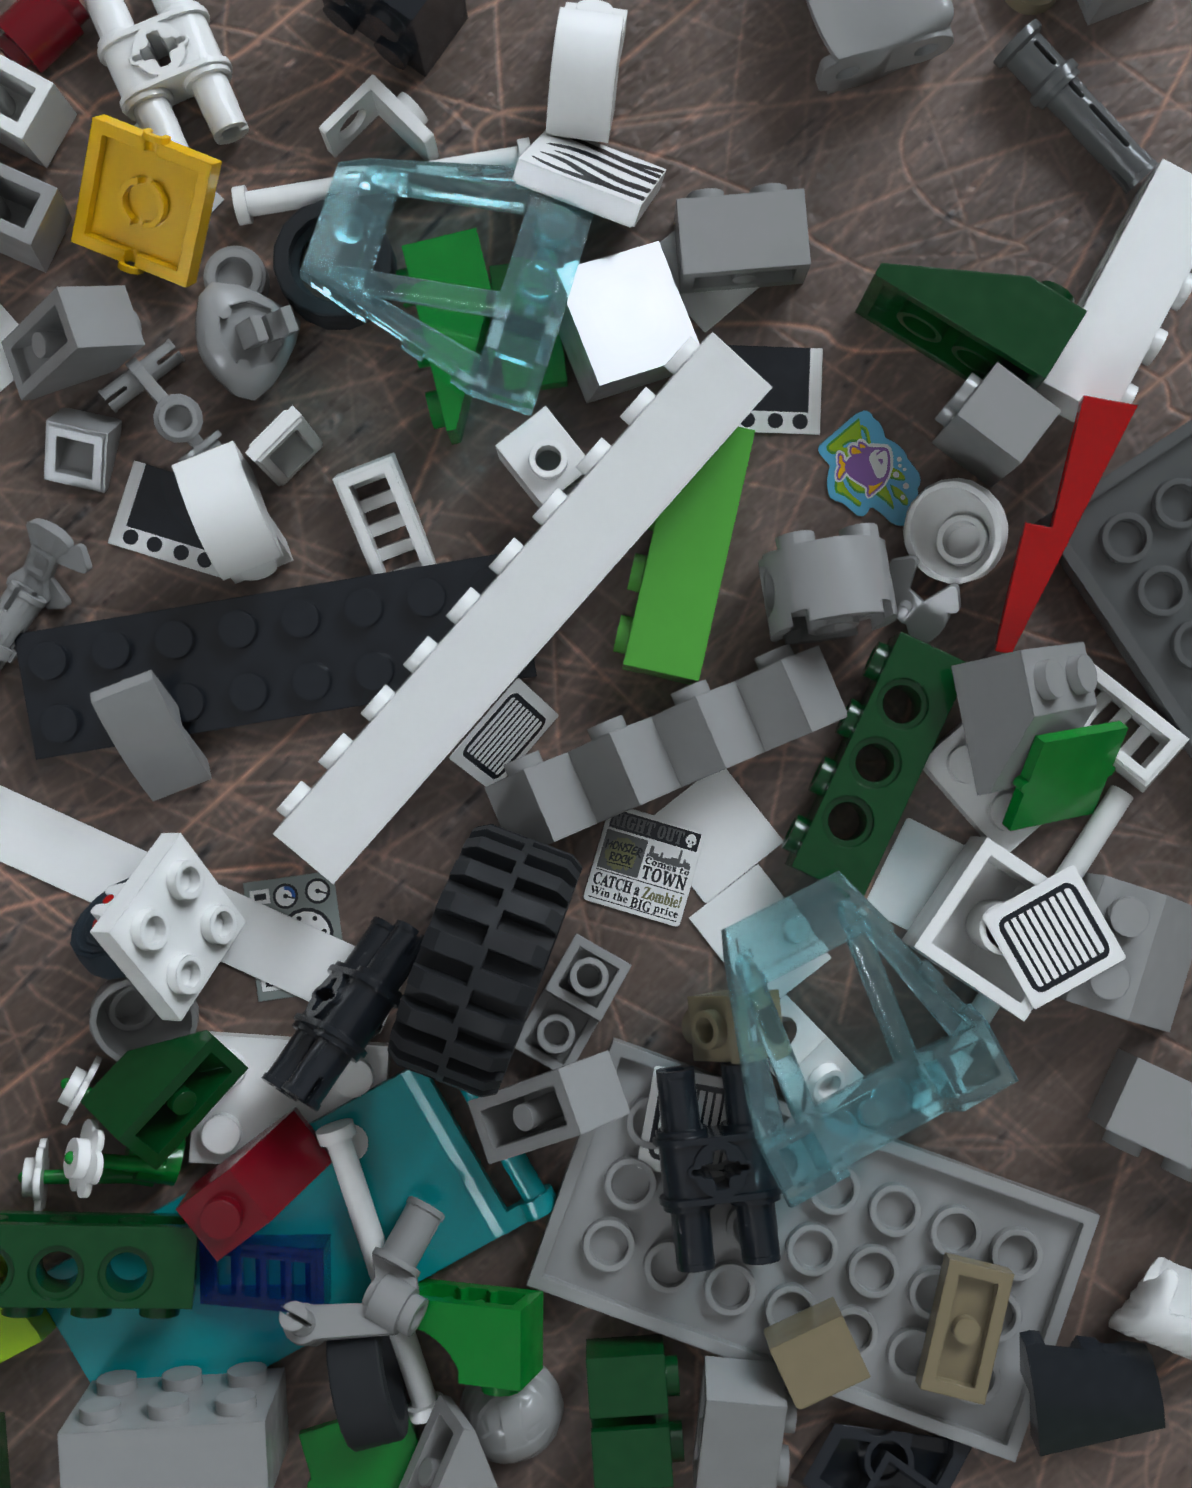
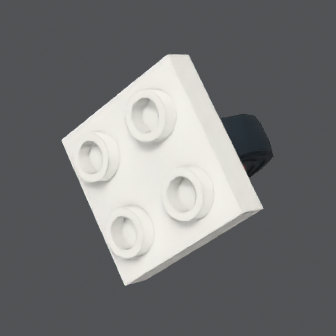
M161 833L131 876L109 886L80 914L72 929L70 945L79 961L91 974L106 980L127 977L162 1020L182 1021L245 925L246 920L181 833Z

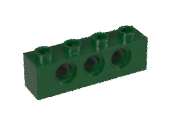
M903 632L892 636L887 644L880 641L876 643L862 672V676L871 679L860 702L852 698L846 706L848 717L839 720L835 733L844 737L834 759L826 756L822 758L809 785L808 790L817 794L807 817L797 814L786 833L781 848L790 853L785 865L861 900L863 899L957 697L951 666L966 663L965 661ZM889 689H899L905 692L911 700V715L903 724L890 720L883 710V698ZM866 745L879 749L885 758L884 773L874 782L862 778L855 765L858 752ZM844 802L851 805L858 813L859 826L851 837L841 840L830 831L828 817L836 805Z
M0 1210V1255L5 1259L8 1267L7 1275L0 1278L1 1315L10 1318H29L41 1315L43 1308H71L70 1314L72 1316L86 1319L109 1316L112 1314V1309H139V1315L149 1319L176 1317L179 1315L180 1309L193 1308L196 1291L199 1238L179 1213ZM51 1252H65L76 1261L78 1273L68 1279H56L45 1270L43 1257ZM125 1252L137 1254L144 1260L147 1272L135 1280L122 1279L114 1273L111 1267V1259Z

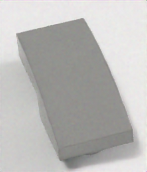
M152 670L123 679L120 682L90 693L91 703L110 739L152 801L212 779L208 759L182 726L177 703Z
M576 933L528 1015L515 1048L552 1070L576 1062L598 1022H601L632 965Z

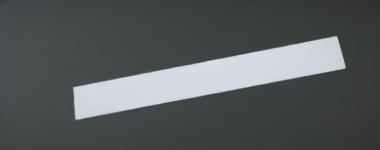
M0 785V862L88 902H92L109 886L129 878L147 854V851ZM220 885L246 920L245 925L220 962L309 1002L313 991L330 975L327 971L331 964L335 965L337 961L344 963L355 947Z

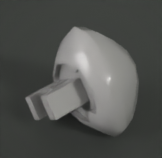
M211 282L199 295L197 302L195 335L199 354L213 377L231 394L255 401L274 385L285 368L296 345L301 326L300 320L294 316L290 305L283 307L264 295L240 285Z

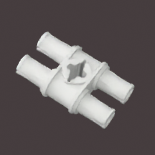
M84 0L100 38L97 44L98 59L109 69L121 96L119 103L122 113L131 120L137 121L139 128L153 129V134L171 136V141L189 148L172 106L195 97L217 144L224 145L236 142L249 132L248 124L229 83L232 79V64L226 56H222L209 27L210 15L204 6L193 0H152L158 15L134 24L124 0ZM169 56L171 63L161 67L159 60Z

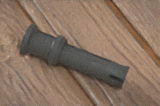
M1035 18L1004 47L993 63L999 69L1007 67L1032 94L1029 102L1035 108L1039 107L1041 110L1047 107L1070 130V133L1110 173L1112 178L1127 194L1158 163L1137 144L1129 132L1090 93L1077 77L1081 73L1077 68L1079 64L1073 58L1065 60L1040 33L1042 24Z

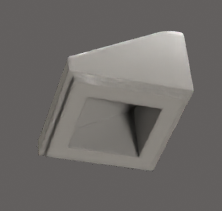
M61 408L46 420L44 480L105 493L109 488L118 450L122 420L73 408Z

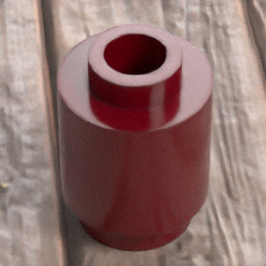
M16 0L0 16V51L8 59L27 69L31 66L42 75L84 34L81 26L90 19V15L79 0Z

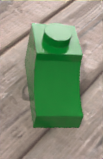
M428 1278L418 1282L419 1295L428 1299V1307L417 1329L430 1335L449 1353L458 1369V1384L480 1386L481 1391L489 1396H511L520 1392L543 1369V1291Z

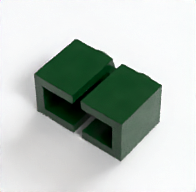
M662 1334L586 1339V1371L589 1415L592 1423L591 1445L594 1488L674 1487L672 1463L685 1462L682 1421H669L667 1397L680 1396L677 1355L665 1356Z

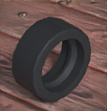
M320 200L300 208L283 224L274 244L273 271L287 301L306 321L327 330H351L371 322L388 306L397 285L395 270H397V259L384 226L367 209L346 200ZM332 231H345L357 235L369 247L373 257V272L368 284L358 294L342 301H326L314 296L304 286L300 276V258L304 249L315 238Z
M377 1336L327 1340L326 1361L329 1386L340 1431L347 1446L357 1452L403 1440L408 1433L407 1393L390 1337Z

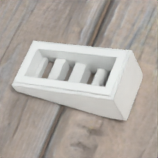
M292 405L288 410H284L249 445V449L245 453L280 487L281 485L284 486L323 447V442L302 414Z
M394 452L341 472L332 479L372 575L386 572L383 561L414 549L419 560L393 571L437 564ZM386 477L390 489L362 500L359 499L356 491L357 488ZM396 501L399 513L371 524L368 523L365 513ZM406 525L409 537L381 548L377 547L374 537Z
M1095 665L1097 672L1096 687L1101 692L1096 697L1097 706L1084 727L1091 726L1090 724L1111 701L1120 710L1109 722L1121 721L1123 724H1126L1132 718L1140 726L1120 748L1113 766H1115L1117 773L1143 793L1179 754L1189 741V738ZM1152 736L1160 744L1140 765L1131 757Z

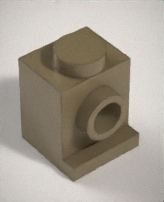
M779 989L721 990L687 996L688 1010L682 1019V1033L686 1041L692 1044L694 1061L745 1064L786 1054ZM752 1007L756 1041L747 1040L744 1009Z

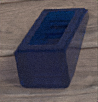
M331 1234L252 1235L225 1255L231 1256V1285H219L218 1261L215 1260L199 1239L200 1304L288 1312L283 1306L291 1301L313 1305L330 1303L332 1298ZM244 1257L255 1258L256 1285H245ZM269 1260H280V1284H270ZM294 1262L305 1263V1284H294Z

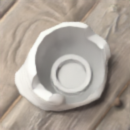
M1158 1257L1150 1265L1145 1276L1138 1283L1137 1288L1130 1293V1298L1124 1302L1122 1308L1115 1311L1110 1317L1109 1327L1128 1337H1134L1139 1341H1147L1152 1345L1159 1346L1174 1354L1192 1360V1269L1178 1265L1165 1257Z

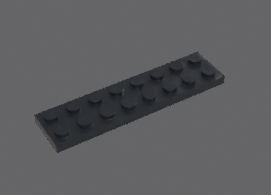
M499 554L19 633L15 639V646L36 760L115 747L91 703L90 693L148 670L153 671L177 703L182 726L188 734L368 705L385 684L396 692L411 675V672L403 664L427 636L431 637L438 644L454 626V623L446 617V614L470 587L481 595L496 578L497 574L488 566ZM534 658L514 680L537 676Z

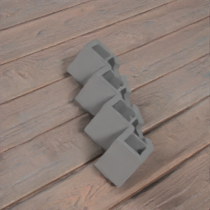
M786 644L756 657L754 660L758 670L734 682L710 690L706 679L670 694L675 706L654 716L627 726L623 715H620L587 729L591 741L567 753L543 761L538 750L503 765L508 777L484 787L501 828L548 845L848 717L845 705L819 645L794 654L790 644Z

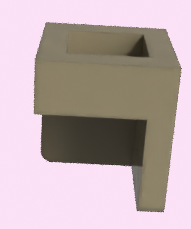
M830 1297L763 1330L771 1355L798 1409L809 1407L871 1377L834 1297Z

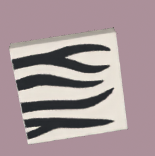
M545 130L518 158L512 180L516 181L515 184L631 228L635 227L659 192L667 169L594 141L546 135Z

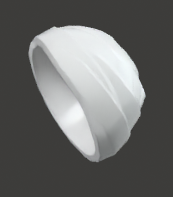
M953 478L940 480L927 486L911 502L905 517L903 536L908 554L918 557L917 567L927 576L948 584H963L977 580L993 570L1005 551L1009 529L1004 508L988 489L972 480Z

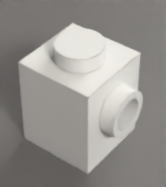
M546 406L495 445L500 461L538 508L542 506L557 488L568 495L585 476L576 468L585 454Z

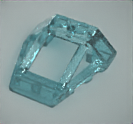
M373 158L338 162L300 270V279L363 323H366L369 319L402 342L401 349L421 362L425 358L451 376L450 383L467 395L531 416L560 329L593 213L515 184L516 181L512 180L515 169L501 165ZM397 197H409L524 215L501 292L372 271ZM385 300L493 317L482 355L475 353Z
M840 871L721 930L726 979L746 1101L757 1145L790 1208L799 1205L850 1176L851 1174L847 1166L944 1112H964L1019 1081L988 1021L971 1003L965 1004L942 981L944 976L928 960L922 961L893 932L895 927ZM847 943L893 1061L814 1103L767 983ZM878 951L946 1031L948 1036L916 1049ZM767 1057L792 1116L786 1122H783Z

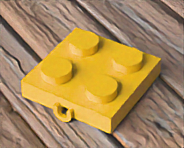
M105 114L92 117L71 242L118 260L117 267L123 272L134 275L147 272L185 288L197 282L222 161L171 141V136L153 134V129L151 128L141 129ZM128 261L134 262V266L128 265Z

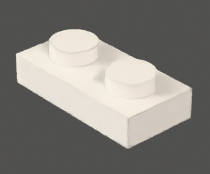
M962 722L934 745L923 771L981 837H988L1011 852L1041 826L1037 825L1009 831L1002 824L1015 787L977 795Z

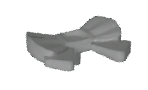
M36 518L26 524L31 546L24 566L10 574L6 584L8 585L10 580L18 581L37 592L35 597L37 595L42 596L47 601L45 605L47 609H64L71 605L72 601L54 577L58 564L85 574L93 568L92 562L84 544L74 545L73 539L58 525L48 520Z
M916 555L894 558L889 563L898 611L897 619L906 624L909 636L924 643H929L944 629L951 617V613H957L960 610V587L957 583H951L923 600L911 589L918 565V557Z

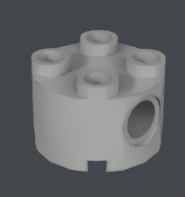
M860 523L847 526L839 530V536L815 539L814 531L811 530L786 533L775 539L777 550L765 553L762 559L758 561L770 640L777 643V641L784 638L785 644L816 643L858 635L857 626L860 621L870 619L873 631L897 620L898 611L885 540L879 537L878 526L875 523Z

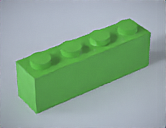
M738 426L647 529L653 531L648 555L635 553L627 590L639 593L634 617L621 614L613 652L625 654L623 670L689 685L699 682L755 430Z

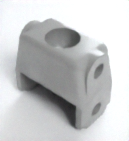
M806 0L816 29L830 55H827L820 61L815 77L818 90L826 91L827 94L867 84L902 67L932 59L945 52L954 43L950 26L954 16L952 0Z

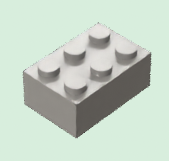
M243 1362L230 1367L225 1374L202 1375L200 1367L188 1365L171 1368L165 1371L162 1377L137 1378L135 1371L125 1369L114 1370L100 1375L96 1380L91 1381L57 1433L60 1488H274L289 1445L285 1367L267 1368L266 1364L262 1362Z

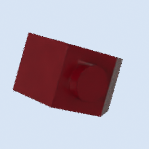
M295 1107L196 1181L176 1210L215 1260L219 1261L271 1222L332 1163L327 1147L319 1146L315 1130L297 1107Z

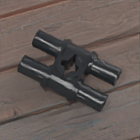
M374 916L370 926L344 963L337 961L335 965L331 964L327 971L330 975L313 991L312 998L302 1014L296 1013L293 1017L295 1022L292 1024V1027L296 1030L267 1073L265 1072L261 1078L269 1085L275 1086L276 1090L293 1101L297 1102L299 1100L318 1112L321 1107L320 1104L349 1062L357 1063L359 1059L366 1057L368 1054L365 1050L366 1046L381 1031L382 1024L391 1009H398L400 999L403 996L399 989L411 972L424 935L421 934L418 937L419 930L402 920H397L392 925L386 920Z
M759 1060L745 1064L721 1062L726 1120L717 1126H707L700 1123L693 1066H670L656 1070L661 1127L655 1131L653 1145L659 1147L663 1194L660 1195L659 1202L665 1212L671 1213L676 1263L679 1272L697 1273L715 1268L710 1209L714 1208L717 1204L730 1203L736 1206L741 1255L744 1264L766 1265L781 1260L775 1202L781 1198L783 1183L777 1181L772 1136L777 1132V1128L772 1118L765 1116ZM723 1150L728 1161L734 1163L724 1165V1176L712 1177L709 1168L703 1165L712 1163V1152Z

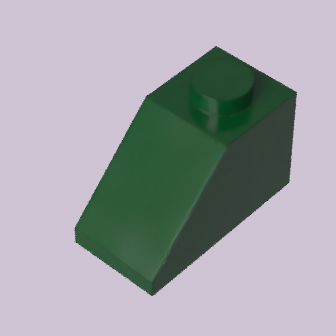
M204 1030L127 1051L80 1102L118 1141L157 1170L247 1071L248 1067L209 1031Z

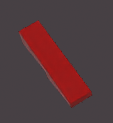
M1085 395L1079 400L1050 526L1023 523L994 645L995 651L1002 653L1013 652L1138 405Z

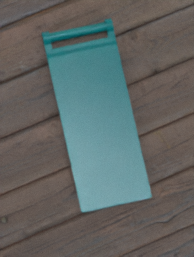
M408 1069L401 1071L369 1089L365 1094L353 1098L309 1123L316 1132L326 1124L340 1119L351 1118L355 1125L365 1131L368 1137V1148L359 1161L385 1240L388 1239L399 1219L409 1196L416 1197L430 1204L444 1214L445 1219L439 1224L416 1267L421 1272L417 1279L418 1282L521 1225L536 1221L553 1211L557 1194L550 1183H542L526 1153L501 1161L521 1196L518 1202L506 1207L434 1080ZM460 1090L466 1102L478 1098V1096ZM331 1163L271 1222L219 1261L215 1260L199 1239L196 1291L192 1309H180L178 1316L168 1319L141 1317L139 1309H112L111 1315L93 1319L74 1317L70 1314L71 1308L46 1309L90 1383L104 1373L123 1369L135 1371L137 1378L162 1377V1374L171 1368L188 1365L200 1367L202 1375L225 1374L230 1367L243 1362H262L268 1367L304 1347L290 1341L279 1322V1313L282 1312L286 1315L288 1312L283 1308L288 1302L298 1301L313 1305L362 1303L363 1296L371 1283V1279L333 1164ZM188 1192L150 1213H178L176 1208ZM125 1252L111 1259V1267L114 1273L122 1279L135 1280L147 1272L144 1260L137 1254ZM70 1257L47 1270V1273L56 1279H68L78 1273V1267L74 1258Z

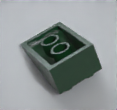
M881 263L855 313L964 380L972 372L983 379L998 362L1035 390L1047 378L1087 313V310L1075 304L1073 295L1061 285L1051 281L1039 282L1031 276Z

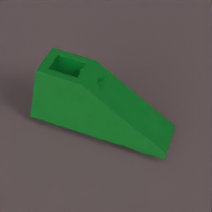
M476 228L402 245L406 268L395 270L404 308L416 306L421 328L410 331L419 369L431 366L436 386L435 390L425 392L434 430L446 427L452 445L461 443L495 311L492 290Z

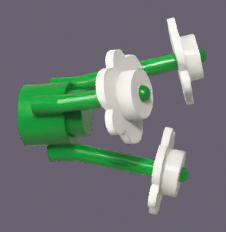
M96 1056L88 1072L76 1066L70 1078L61 1080L60 1086L63 1092L57 1102L68 1107L61 1121L62 1124L68 1125L81 1099L92 1089L89 1084L103 1058ZM87 1119L82 1126L80 1138H72L67 1145L63 1169L49 1170L48 1138L40 1139L39 1147L36 1150V1157H26L23 1170L18 1175V1181L22 1183V1196L33 1197L34 1211H43L47 1201L48 1184H69L70 1190L77 1192L79 1198H88L91 1194L92 1185L135 1184L147 1187L159 1184L173 1187L180 1172L185 1150V1139L164 1163L155 1170L127 1147L124 1155L102 1153L105 1142L104 1131L99 1130L97 1120Z

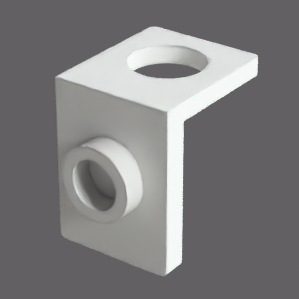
M374 74L319 127L327 150L334 157H337L379 115L425 161L439 158L434 134L425 126L428 119L423 110L405 92H401L396 97ZM358 111L354 120L344 130L340 131L346 120Z
M784 995L780 999L782 1022H795L797 1027L796 1036L792 1043L785 1048V1055L761 1061L807 1109L828 1114L864 1079V1075L787 995ZM755 1025L747 1031L748 1041H756Z

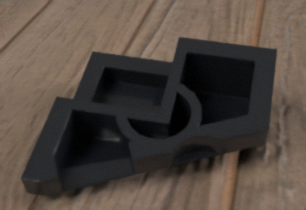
M1028 1330L1019 1332L1020 1372L1030 1393V1435L1040 1457L1165 1428V1412L1161 1388L1152 1356L1145 1343L1118 1341L1106 1344L1099 1342L1095 1337L1076 1335L1070 1344L1071 1346L1062 1347L1045 1345L1039 1331Z
M830 1423L805 1453L791 1478L805 1488H951L972 1447L945 1437Z

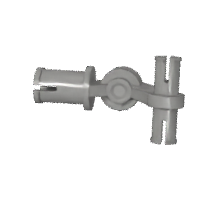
M168 338L166 342L142 360L138 361L136 357H133L125 363L128 370L102 390H98V392L106 401L123 387H127V390L108 403L112 410L117 413L120 408L145 390L157 404L153 413L154 426L157 432L168 441L174 443L188 442L192 449L178 459L181 462L222 445L218 440L222 433L216 430L203 440L198 434L203 424V415L198 403L191 397L183 394L168 395L156 382L180 363L186 361L182 354L177 351L160 365L157 364L159 360L176 348Z
M409 1196L406 1201L407 1204L383 1248L375 1247L372 1252L375 1279L368 1286L362 1303L313 1305L298 1301L288 1302L283 1306L288 1311L286 1315L282 1312L279 1313V1322L283 1327L286 1337L296 1345L316 1347L327 1340L397 1335L398 1333L408 1337L412 1336L420 1325L428 1307V1299L419 1295L417 1279L421 1272L416 1267L439 1224L445 1219L444 1214L430 1204L416 1197Z

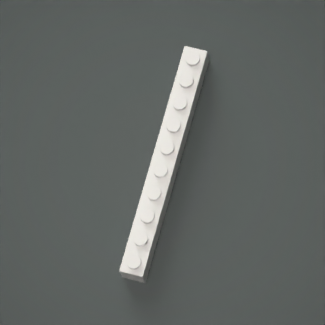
M715 333L709 334L701 344L692 336L682 344L664 365L673 376L656 395L647 387L640 392L620 415V418L629 425L612 445L602 437L576 466L585 475L568 495L557 488L532 516L541 525L524 545L515 537L507 544L488 566L497 574L496 578L481 595L472 587L466 591L446 614V617L454 623V626L438 644L429 636L424 639L403 664L411 672V675L396 692L385 684L360 713L369 723L355 739L352 740L343 732L318 762L327 771L313 787L310 788L301 780L276 810L285 818L273 834L332 884L338 880L772 389L768 382Z

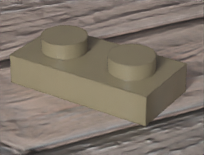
M947 1252L944 1253L915 1379L921 1390L985 1405L1015 1275L1008 1267Z

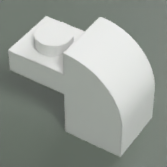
M582 0L578 3L566 2L565 7H560L550 71L546 135L608 143L615 111L619 63L625 38L628 10L613 8L609 3L601 0Z
M234 441L172 465L195 531L211 563L223 581L231 578L237 584L244 580H260L273 574L277 567L294 561L285 537L268 514L253 470Z

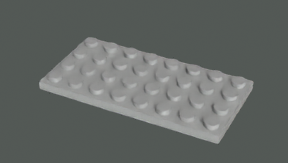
M613 1037L608 1051L631 1113L577 1137L526 1285L725 1358L773 1362L775 1361L769 1350L763 1330L830 1297H834L871 1377L832 1395L833 1397L1016 1462L1030 1421V1393L1020 1372L1019 1332L1028 1330L1039 1331L1045 1345L1056 1346L1100 1215L1090 1208L829 1114L807 1109L804 1105L763 1091L765 1116L771 1117L777 1128V1132L772 1136L777 1181L783 1183L781 1198L775 1202L781 1260L766 1265L744 1264L741 1255L736 1206L730 1203L717 1204L714 1208L710 1209L715 1268L697 1273L679 1272L676 1263L671 1213L665 1212L659 1202V1197L663 1194L661 1172L653 1171L647 1163L639 1160L638 1153L640 1146L646 1149L659 1148L654 1146L653 1142H646L641 1139L654 1067L690 1064ZM693 1066L695 1073L722 1077L718 1074ZM726 1159L719 1164L703 1166L708 1167L710 1171H719L724 1168V1165L732 1162ZM945 1252L1008 1267L1015 1274L985 1405L921 1390L915 1381Z

